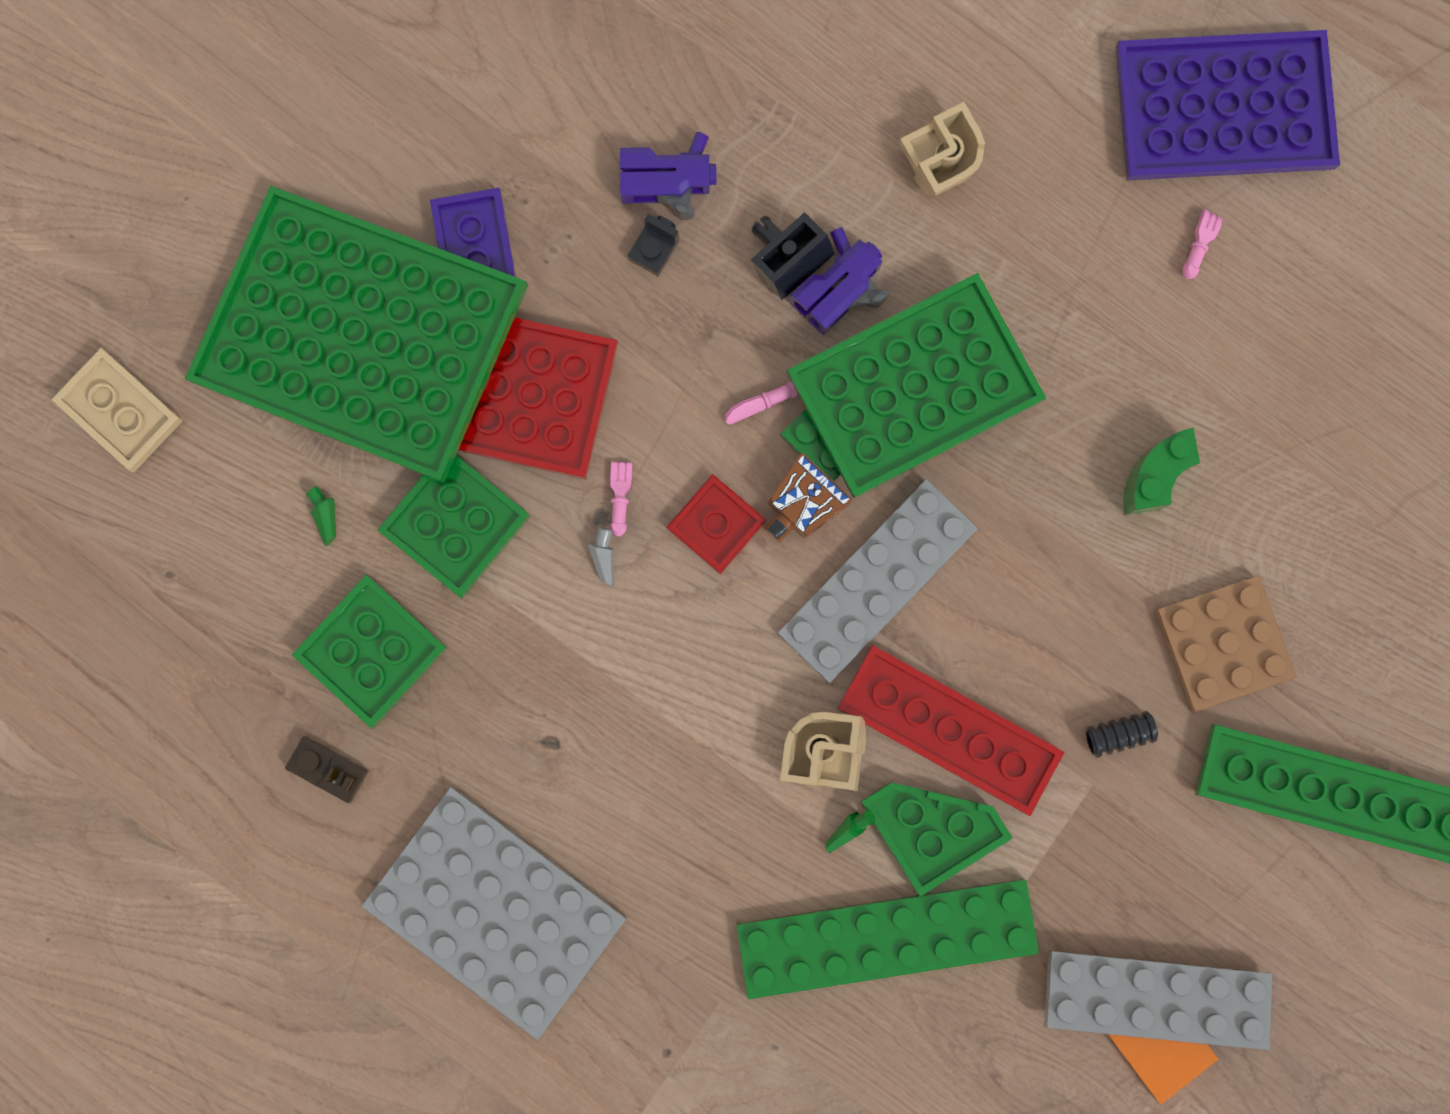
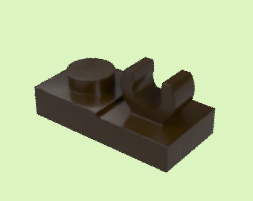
M307 736L301 738L285 767L291 773L348 804L353 801L369 772L367 769Z

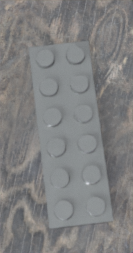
M926 479L777 634L824 680L830 683L978 528Z
M1049 951L1044 1027L1270 1050L1272 974Z

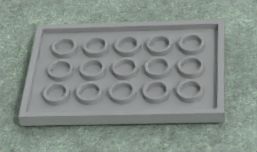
M450 787L361 906L537 1041L627 919L625 915L454 787Z

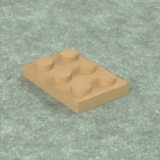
M100 348L51 399L127 470L133 473L183 421L103 348Z

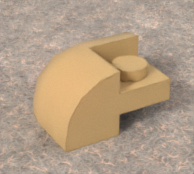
M962 102L934 116L930 124L900 138L899 145L915 172L914 179L926 196L934 198L962 184L977 172L983 161L985 141L965 102Z
M815 712L800 719L791 731H788L784 743L780 781L858 791L862 754H865L866 726L863 717L830 712Z

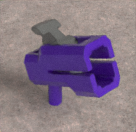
M696 132L688 153H681L679 155H657L650 147L620 148V170H622L620 172V194L622 204H666L675 212V215L680 220L693 219L695 217V210L688 205L691 194H710V185H717L716 164H709V154L702 155L709 137L704 133Z
M843 227L830 232L839 253L834 259V265L823 275H811L790 295L789 302L804 318L810 314L812 317L808 322L823 336L850 309H854L857 306L878 308L889 295L888 290L876 291V287L870 279L882 265V254L879 249L871 242L864 243L860 239L851 247Z

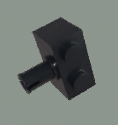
M805 212L783 232L768 216L760 218V221L764 224L763 227L757 221L752 227V233L766 247L755 255L751 261L760 279L781 300L786 298L835 254L828 235Z

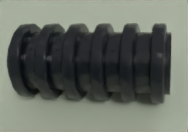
M1143 711L1141 716L1132 714L1130 719L1121 717L1119 722L1110 720L1108 725L1099 723L1097 728L1088 726L1086 731L1089 749L1096 758L1102 757V753L1111 755L1113 750L1122 752L1124 747L1133 749L1135 744L1144 746L1146 741L1155 743L1158 738L1155 720L1148 711Z

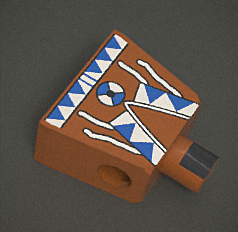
M802 453L769 500L768 505L777 515L765 527V530L779 543L793 529L805 539L846 509L853 499Z

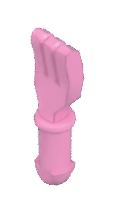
M1203 209L1195 230V242L1191 244L1190 254L1182 269L1183 276L1189 280L1199 274L1203 257L1208 251L1207 244L1216 238L1223 221L1221 217L1206 209Z
M611 461L610 486L615 493V498L611 499L613 505L610 529L612 534L617 537L622 536L627 529L626 510L629 500L625 497L631 490L633 462L618 463Z

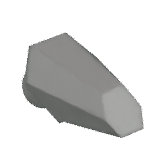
M598 527L595 543H589L588 548L600 581L613 586L614 548L609 547L612 530Z

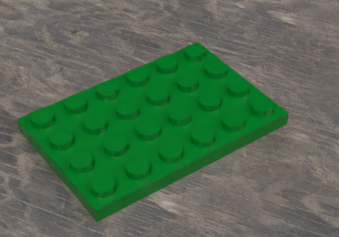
M979 273L787 370L788 377L853 499L1046 399Z

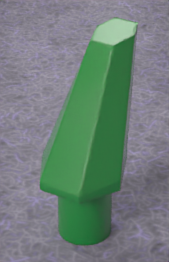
M317 486L310 489L306 495L315 507L310 513L314 518L324 545L328 546L336 538L334 498L326 499Z
M866 810L859 814L856 811L848 815L826 842L825 849L831 853L862 834L866 827L875 823L873 812Z

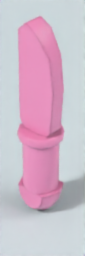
M792 382L785 383L786 385L767 393L762 392L761 395L734 405L725 414V422L731 425L766 408L770 409L772 405L786 399H793L797 396V392Z

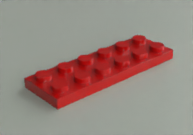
M874 645L870 647L837 707L838 710L847 715L862 716L865 720V725L1027 816H1031L1065 753Z

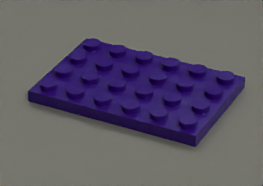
M1327 30L1121 40L1115 46L1127 181L1335 170L1340 165Z

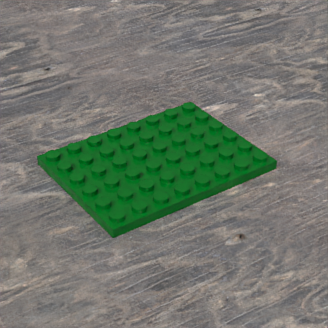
M270 185L185 376V380L444 483L528 284L525 280Z

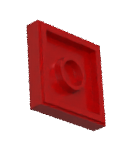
M712 474L668 524L666 529L721 575L767 522V519Z

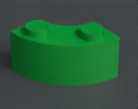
M1194 428L1182 430L1167 437L1150 448L1137 461L1125 487V516L1157 511L1171 505V491L1177 477L1183 471L1200 464Z

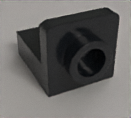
M648 214L644 220L645 227L627 257L629 261L659 277L679 243V232L675 229L676 225L663 216H658L656 219Z

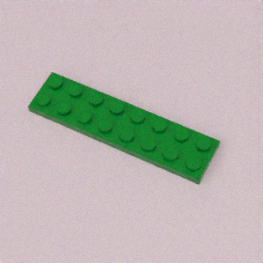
M1211 724L1194 795L1450 864V787Z
M1026 879L928 893L921 897L915 895L737 923L748 999L1039 954Z

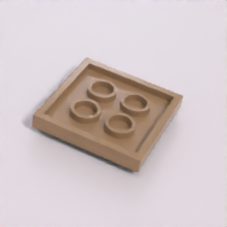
M1259 575L1154 610L1191 712H1197L1297 678Z

